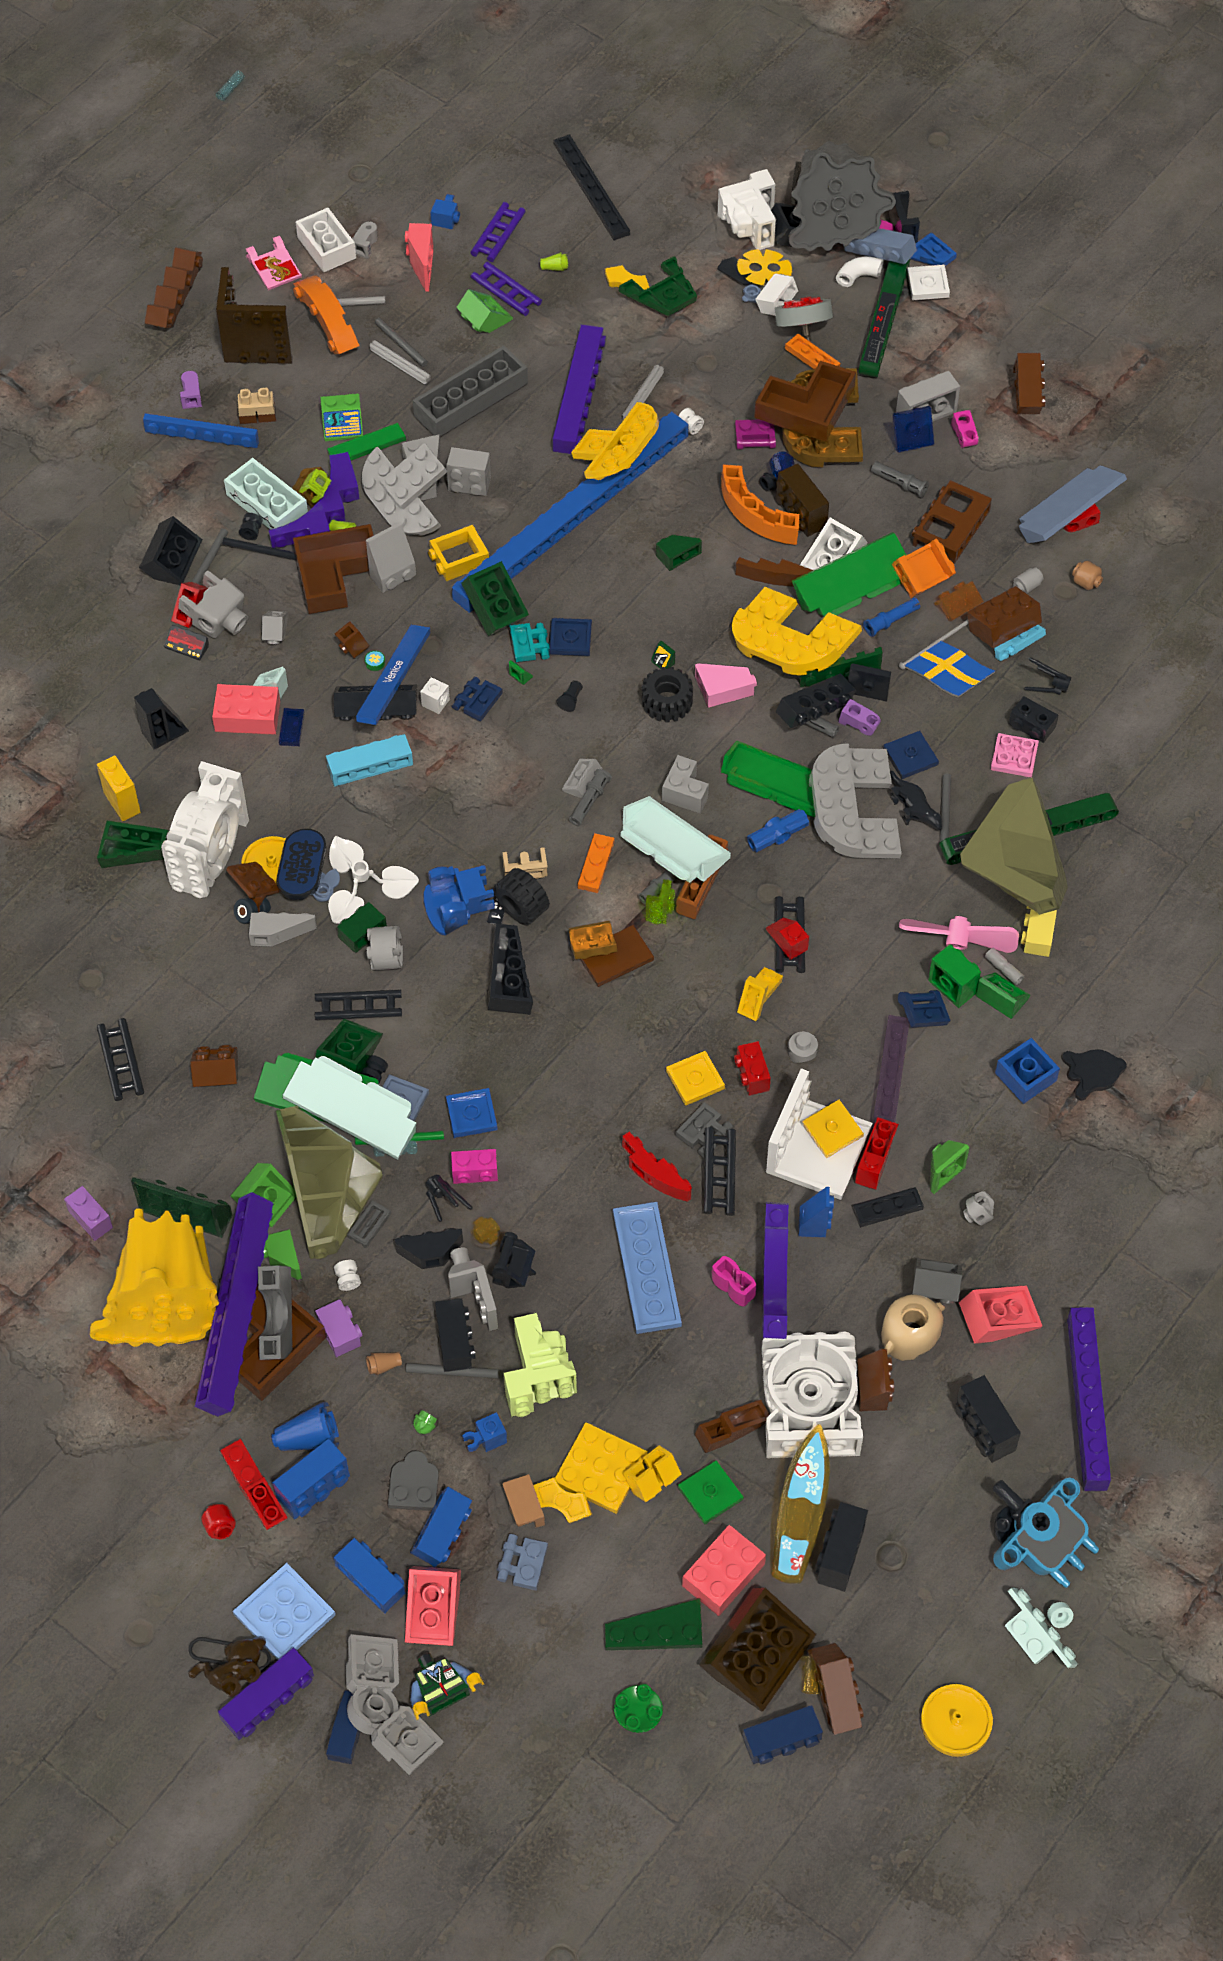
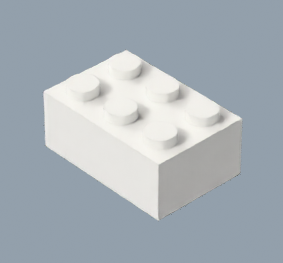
M329 208L296 221L297 238L323 272L356 259L355 242Z

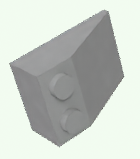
M400 522L366 540L370 578L382 593L395 588L400 583L410 580L416 575L415 561Z

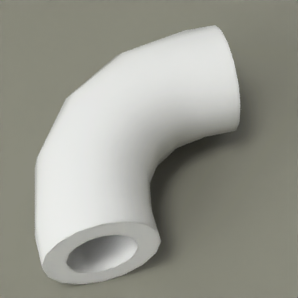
M868 256L855 258L842 266L836 275V281L844 287H850L856 278L867 275L878 278L883 267V259Z

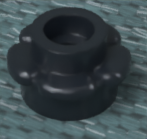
M765 472L759 479L762 489L769 491L776 488V477Z

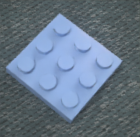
M288 1563L281 1567L233 1611V1614L255 1637H264L266 1639L265 1647L277 1660L293 1647L297 1651L336 1615L335 1611Z

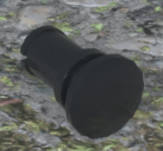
M573 680L567 691L558 697L557 705L562 710L567 712L574 711L577 696L583 688L582 684Z

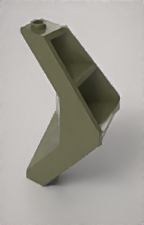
M1033 777L1009 784L961 852L962 865L991 881L1004 892L1036 911L1039 915L1060 909L1068 888L1067 880L1040 791Z
M298 1106L276 1110L310 1259H323L328 1255L338 1252L347 1234L381 1181L383 1175L380 1163L354 1148L352 1142Z

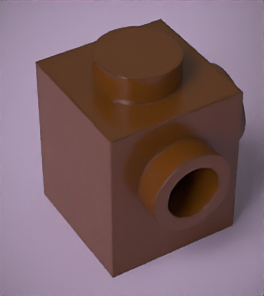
M350 621L335 633V636L340 641L338 646L345 655L349 653L355 658L369 647L360 631Z

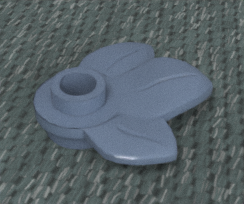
M337 869L330 870L326 875L322 872L317 891L310 895H313L316 900L321 902L330 900V897L334 894L333 889L340 882Z

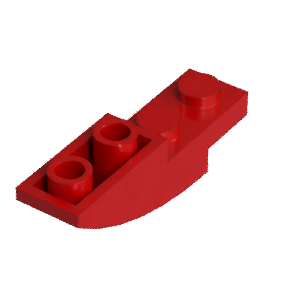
M630 1131L622 1136V1147L630 1155L629 1167L637 1176L666 1195L687 1202L691 1200L692 1186L687 1179L680 1177L673 1163H668L665 1158L657 1162L654 1154L648 1153L644 1149L642 1141L637 1136L634 1137Z
M239 1439L220 1450L221 1455L232 1472V1476L265 1529L269 1530L288 1519L242 1440Z

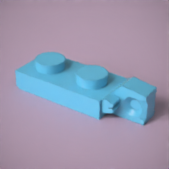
M1036 625L994 648L995 658L1002 661L1008 658L1009 655L1018 653L1045 636L1046 630L1040 625Z

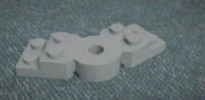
M351 1634L348 1638L349 1661L346 1664V1688L353 1694L347 1705L349 1720L356 1729L371 1735L372 1745L388 1762L394 1759L410 1775L436 1752L444 1741L420 1717L419 1720H416L414 1711L410 1707L400 1706L398 1708L397 1699L393 1694L399 1684L398 1640Z

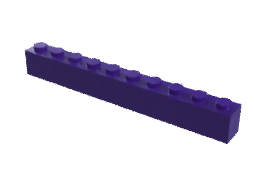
M253 1192L238 1199L218 1294L219 1305L215 1308L195 1403L196 1408L217 1417L231 1412L234 1406V1394L239 1382L238 1375L243 1362L244 1345L247 1342L248 1326L252 1319V1306L256 1299L258 1267H261V1262L264 1259L265 1242L268 1239L269 1223L273 1216V1202Z

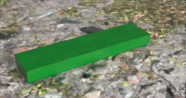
M396 423L330 447L327 451L329 455L348 452L352 461L370 454L377 446L381 450L406 441V436L399 424Z

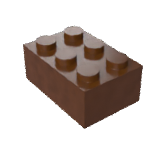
M1017 586L967 612L970 632L993 649L1042 623L1040 603Z

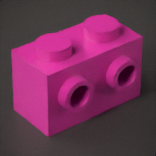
M496 1149L451 1152L453 1184L498 1181Z

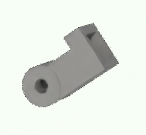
M363 223L352 238L355 242L357 256L367 259L370 257L371 245L378 239L377 225L375 223Z

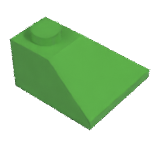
M948 1140L943 1145L939 1144L934 1148L931 1160V1192L933 1194L938 1192L965 1169L970 1148L967 1144Z

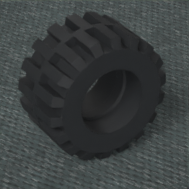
M661 667V670L655 669L653 674L649 673L647 678H644L642 705L645 712L649 713L651 718L656 717L657 721L665 720V722H670V720L678 721L679 717L684 718L685 713L690 712L693 704L692 680L688 679V674H682V670H674V667L669 669ZM664 692H671L675 695L671 697H665L660 694Z
M513 868L494 886V893L501 907L508 915L521 924L530 925L549 908L550 902L541 884L532 875L520 868Z

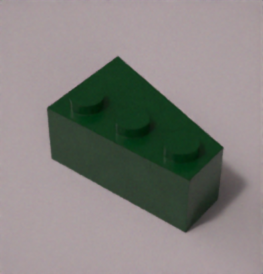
M107 820L97 860L101 868L163 860L161 846L167 840L169 831Z

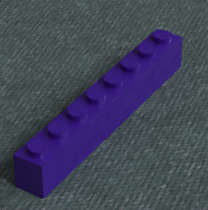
M581 325L553 436V452L572 454L571 452L582 439L581 433L585 432L586 421L584 419L589 416V407L587 406L592 403L593 392L591 390H595L596 378L594 377L599 374L600 364H598V361H602L603 350L601 348L606 345L603 327Z
M1094 1307L1070 1308L1067 1321L1084 1491H1107L1111 1482Z

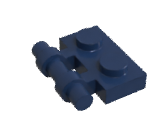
M473 677L471 681L464 685L465 689L462 693L455 697L452 708L458 711L461 706H465L463 708L465 714L482 721L503 691L502 688L486 680L482 685H478L480 679Z

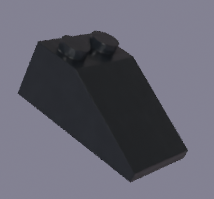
M776 202L771 209L776 219L774 239L777 245L792 247L788 239L789 233L798 227L801 222V218L793 215L792 211L796 207L794 205Z

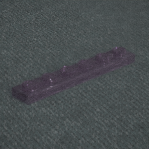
M888 1016L872 1130L877 1117L894 1123L896 1121L909 1030V1021L906 1017Z

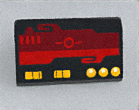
M172 625L164 648L201 660L209 647L208 638L204 635Z

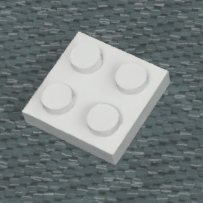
M945 265L907 268L912 300L949 298L950 290Z

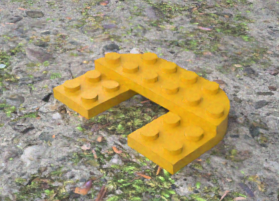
M767 587L761 590L745 610L739 608L732 622V631L737 647L745 656L752 658L755 655L781 666L783 672L792 675H807L806 671H813L818 668L819 672L831 666L862 632V628L859 624L829 612L809 635L781 625L783 621L797 607V600Z

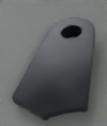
M735 257L723 259L717 267V270L745 286L753 284L746 280L752 273L744 275L739 273L737 268L738 260Z

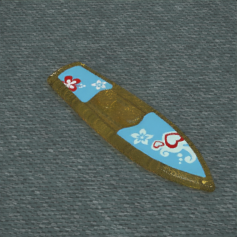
M820 1424L814 1427L798 1447L790 1463L781 1494L771 1575L773 1578L784 1583L797 1584L802 1582L826 1505L830 1478V1460L827 1441Z

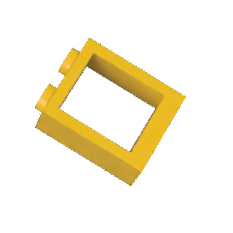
M473 525L429 541V557L431 561L434 560L436 562V569L439 575H443L446 581L469 573L477 568L484 559L489 558V552ZM468 542L474 554L447 563L441 552Z

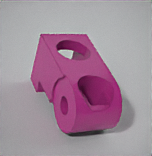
M970 410L953 413L951 426L956 432L960 446L964 448L978 445V434ZM960 417H965L964 420H958Z

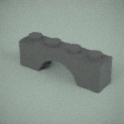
M258 1267V1287L265 1299L267 1309L266 1326L263 1333L259 1336L260 1360H284L292 1352L291 1267Z

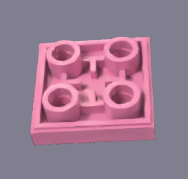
M998 733L991 770L1032 777L1039 741Z

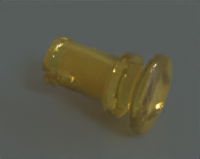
M802 1656L801 1661L805 1662V1665L802 1666V1670L805 1671L803 1693L818 1694V1680L816 1681L814 1673L817 1672L815 1661L809 1656Z

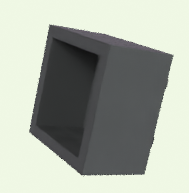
M917 1258L912 1295H921L929 1299L936 1298L940 1302L952 1304L953 1301L958 1302L962 1279V1265Z

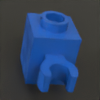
M447 194L445 201L436 199L431 210V224L433 226L453 229L455 223H458L460 212H458L457 203L453 202L454 195Z
M497 1412L476 1421L475 1433L466 1432L463 1434V1441L474 1440L473 1444L468 1445L469 1452L475 1451L480 1444L488 1452L507 1443V1433Z

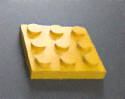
M585 1422L555 1478L563 1489L571 1493L584 1492L588 1501L617 1514L630 1490V1486L623 1473L638 1461L644 1464L643 1457L648 1454V1451Z

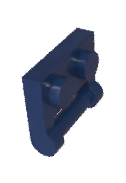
M930 990L928 993L909 994L908 992H900L898 994V1002L903 1005L911 1028L944 1026L951 1021L938 990ZM922 1001H930V1002H931V1003H924V1004H913V1002H922Z

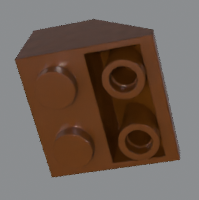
M221 1045L219 1048L210 1049L209 1046H202L193 1051L190 1061L193 1087L237 1084V1047Z
M881 1349L857 1359L856 1373L859 1411L887 1410L888 1403L892 1402L894 1379H891L892 1358L887 1357V1349Z

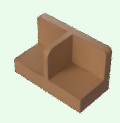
M530 1475L504 1482L503 1488L516 1525L522 1526L534 1522L536 1528L545 1525L544 1514Z

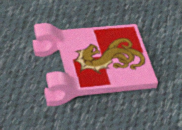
M280 236L273 238L275 250L261 256H257L253 246L246 248L248 261L253 264L268 290L302 277Z

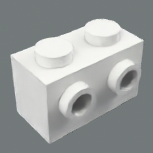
M780 274L773 275L756 298L761 313L775 316V307L784 305V301L793 299L798 292L794 278Z

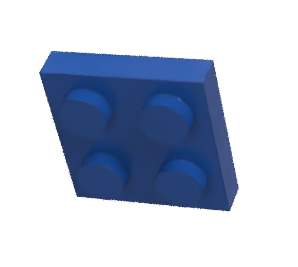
M489 1088L446 1096L454 1138L497 1130Z

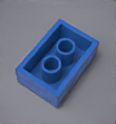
M327 1439L273 1482L278 1502L294 1520L299 1516H305L318 1501H324L333 1489L343 1486L348 1481L350 1474L347 1459L330 1439Z

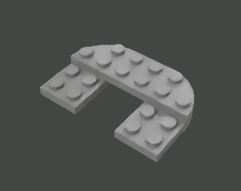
M838 744L823 751L814 763L809 777V786L812 787L815 829L824 843L827 841L835 847L834 851L842 855L855 858H900L902 855L897 819L859 818L854 787L890 788L892 784L887 749L849 748V744Z

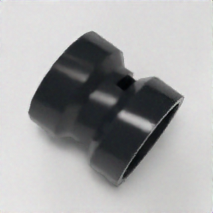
M246 513L242 520L243 524L239 529V535L246 540H256L259 534L258 529L261 528L263 520L255 513Z
M371 1055L366 1061V1068H363L360 1074L376 1078L380 1083L382 1079L381 1074L386 1072L388 1063L378 1056Z

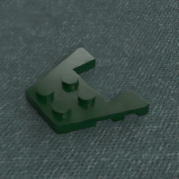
M675 256L661 263V269L670 277L644 290L633 279H630L619 285L620 293L666 316H670L697 300V294L689 280L685 278L684 271L677 264L678 260Z

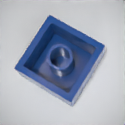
M1030 1038L998 1060L995 1074L1024 1104L1055 1083L1060 1068Z

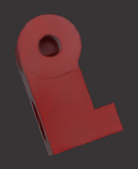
M1093 504L1065 525L1063 529L1067 532H1076L1098 524L1101 512L1096 504Z

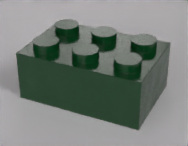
M502 561L468 576L461 583L488 637L510 627V625L523 621L529 615Z

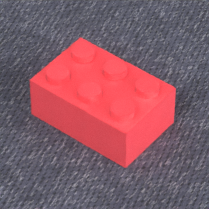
M217 684L212 716L215 732L276 735L281 702L278 687Z
M728 1525L684 1574L682 1586L697 1599L700 1598L704 1605L720 1616L765 1565L766 1554L732 1526Z

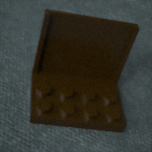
M221 267L216 313L224 363L292 364L293 356L291 353L286 305H237V302H234L236 291L232 289L234 285L233 275H230L229 267Z

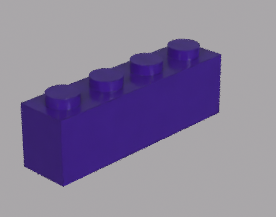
M293 1647L260 1675L257 1681L247 1686L218 1711L220 1720L238 1740L250 1736L255 1731V1726L262 1720L267 1721L270 1719L277 1707L281 1704H287L298 1689H304L312 1682V1677H314L312 1667Z

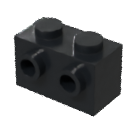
M1023 696L1011 711L1009 725L1044 743L1056 728L1059 715Z

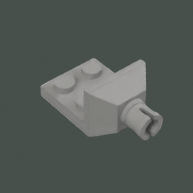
M467 1248L454 1249L450 1253L454 1265H452L448 1273L451 1298L474 1292L476 1302L480 1306L482 1323H487L489 1331L498 1329L496 1306L484 1265L475 1260L470 1261Z

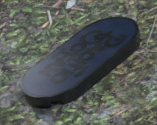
M299 829L292 832L284 842L277 874V886L279 891L283 893V896L288 899L303 900L308 898V895L311 893L314 894L319 887L327 849L325 838L320 832L313 829Z

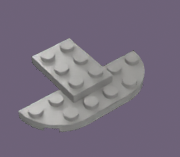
M425 443L397 467L392 465L377 446L369 454L362 471V485L372 503L391 526L400 522L405 535L419 534L422 536L441 527V524L420 500L419 496L448 472Z

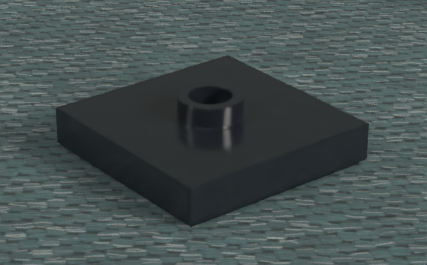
M851 664L849 683L856 689L854 695L887 702L891 671Z

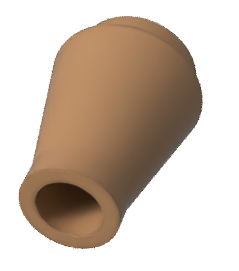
M399 1352L371 1353V1356L366 1357L370 1375L375 1374L377 1376L402 1365Z

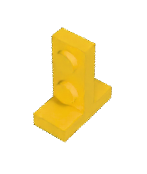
M764 967L755 978L749 976L745 982L737 1013L757 1021L761 1015L763 1004L781 984L783 975Z

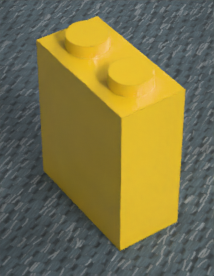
M112 756L98 763L97 768L103 792L122 822L141 813L134 783L117 757Z

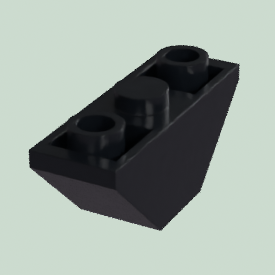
M449 1228L442 1232L434 1233L429 1231L416 1236L403 1235L395 1239L396 1253L421 1269L445 1266L451 1258L450 1253L463 1244L462 1229Z

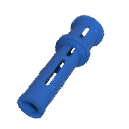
M914 597L886 613L880 612L877 614V617L865 620L863 622L865 631L869 636L873 637L878 631L888 629L891 623L920 609V604L915 605L919 603L918 599Z

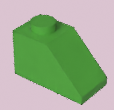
M290 1230L268 1235L264 1247V1258H269L270 1266L291 1267V1277L297 1280L302 1279Z

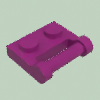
M735 420L737 449H743V447L776 448L774 424L762 420Z

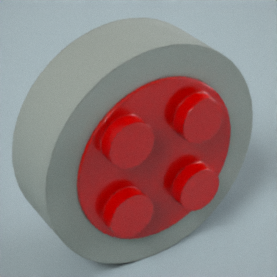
M809 296L802 297L799 301L788 300L784 301V305L774 308L777 326L802 325L803 336L810 342L809 324L833 317L831 299H820V297L811 298Z

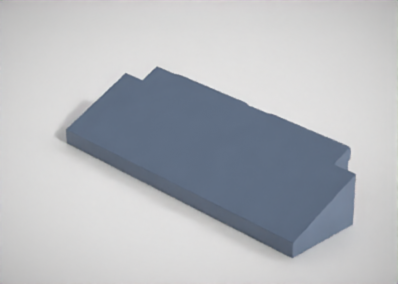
M1101 465L1094 470L1087 468L1019 518L1022 524L1018 527L1027 543L1045 541L1127 480L1125 474Z

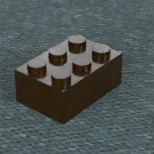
M798 463L778 472V481L776 482L777 502L786 509V512L799 514V530L803 531L807 537L822 531L828 521V500Z

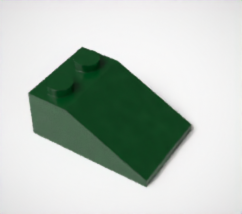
M343 1019L318 1047L315 1058L318 1059L321 1056H325L360 1074L362 1069L366 1068V1061L369 1056L373 1055L383 1033Z

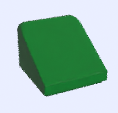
M512 660L509 661V675L524 685L533 678V675Z

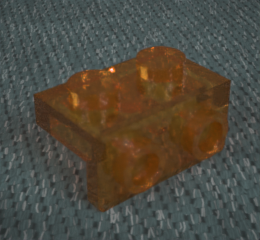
M963 581L954 586L955 591L950 593L947 590L938 595L939 600L934 602L935 606L941 605L949 622L984 602L973 581L967 584Z

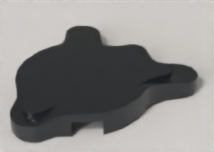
M1099 1049L1089 1050L1084 1053L1066 1051L1062 1057L1063 1062L1070 1067L1069 1080L1080 1082L1075 1092V1097L1080 1101L1085 1100L1094 1091H1103L1113 1087L1127 1067L1125 1060L1115 1057L1111 1053Z

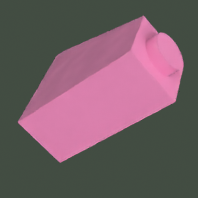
M695 664V679L708 708L754 695V687L757 686L755 676L750 674L747 667Z

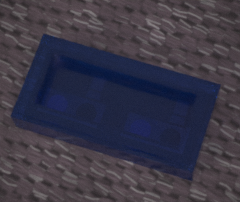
M284 708L279 737L280 746L300 747L305 715L304 709Z

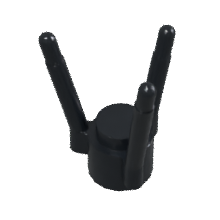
M1032 657L1029 658V661L1038 665V670L1054 677L1052 685L1055 688L1024 687V690L1050 692L1059 695L1061 691L1067 692L1072 677L1060 673Z
M434 1175L427 1180L425 1184L428 1188L426 1195L431 1201L439 1222H442V1217L435 1197L442 1198L446 1196L455 1207H458L459 1204L452 1197L453 1195L469 1210L473 1209L440 1175Z

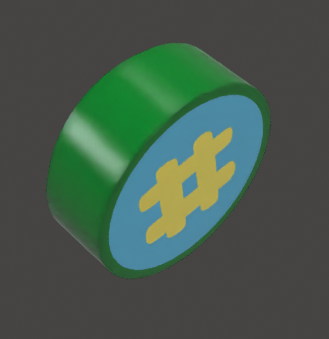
M370 651L365 656L366 667L371 671L381 670L385 666L384 654L380 651Z

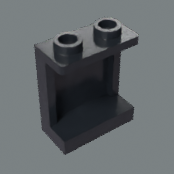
M909 191L893 193L896 202L894 207L889 210L888 221L894 226L893 231L913 235L916 244L918 242L920 221L918 217L907 219Z

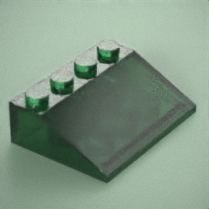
M132 1177L131 1179L138 1207L143 1210V1213L160 1218L165 1211H169L174 1222H181L182 1215H189L190 1224L193 1229H195V1226H202L203 1232L223 1238L233 1216L231 1206L227 1202L210 1199L202 1193L194 1194L188 1192L180 1186L175 1188L161 1180L154 1181L138 1177Z

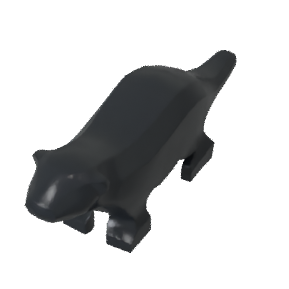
M890 771L891 779L896 785L891 788L890 798L894 805L898 804V800L905 804L903 809L905 816L902 817L905 825H909L910 820L927 823L936 830H941L942 818L938 812L929 806L923 790L916 784L901 780L894 771Z

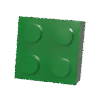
M950 944L932 958L928 981L955 1006L960 1008L977 994L981 971L975 963L970 962L964 956L961 950L954 948Z

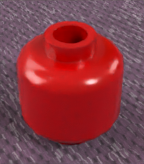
M224 1504L210 1505L201 1517L207 1534L213 1539L223 1540L228 1538L236 1526V1520L231 1510Z

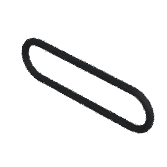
M198 1637L190 1643L188 1652L193 1659L220 1665L227 1663L197 1657L193 1654L192 1647L198 1641L229 1645L232 1642ZM264 1648L261 1652L267 1655V1663L259 1667L260 1671L265 1670L271 1662V1655Z

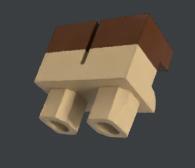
M260 388L258 393H251L248 389L240 390V394H238L240 424L257 423V413L259 423L276 421L273 393L269 392L268 388Z

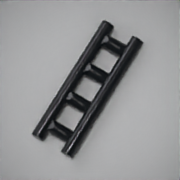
M775 897V922L784 918L783 912H796V921L805 931L804 897H797L796 903H783V897ZM775 941L776 972H784V966H797V972L804 973L806 971L805 952L798 955L797 958L790 960L788 957H784V951Z
M399 989L315 993V1002H322V1012H315V1020L402 1017V1008H395V998H402V991ZM374 999H386L387 1009H374ZM352 1000H365V1010H352ZM330 1001H343V1011H331Z
M125 1018L118 1020L119 1027L106 1030L105 1024L97 1025L115 1101L123 1099L122 1092L134 1089L136 1095L144 1094ZM121 1035L123 1045L111 1048L108 1038ZM126 1053L128 1063L115 1066L113 1056ZM130 1071L132 1081L120 1084L117 1074Z
M713 1127L705 1128V1214H712L713 1207L726 1208V1215H735V1129H728L727 1136L714 1135ZM714 1144L727 1145V1157L714 1156ZM714 1165L727 1166L726 1178L713 1177ZM713 1186L726 1187V1199L713 1198Z

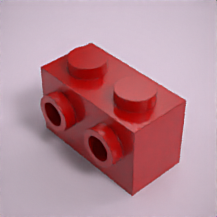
M759 1041L737 1046V1055H734L736 1067L740 1068L741 1083L743 1086H746L748 1095L770 1091L771 1077Z

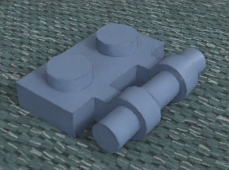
M509 1534L507 1542H504L503 1545L504 1555L502 1562L498 1564L497 1571L499 1574L497 1580L506 1582L508 1575L515 1576L514 1586L537 1591L548 1543L525 1538L523 1546H517L518 1536ZM513 1555L520 1556L517 1566L511 1565Z

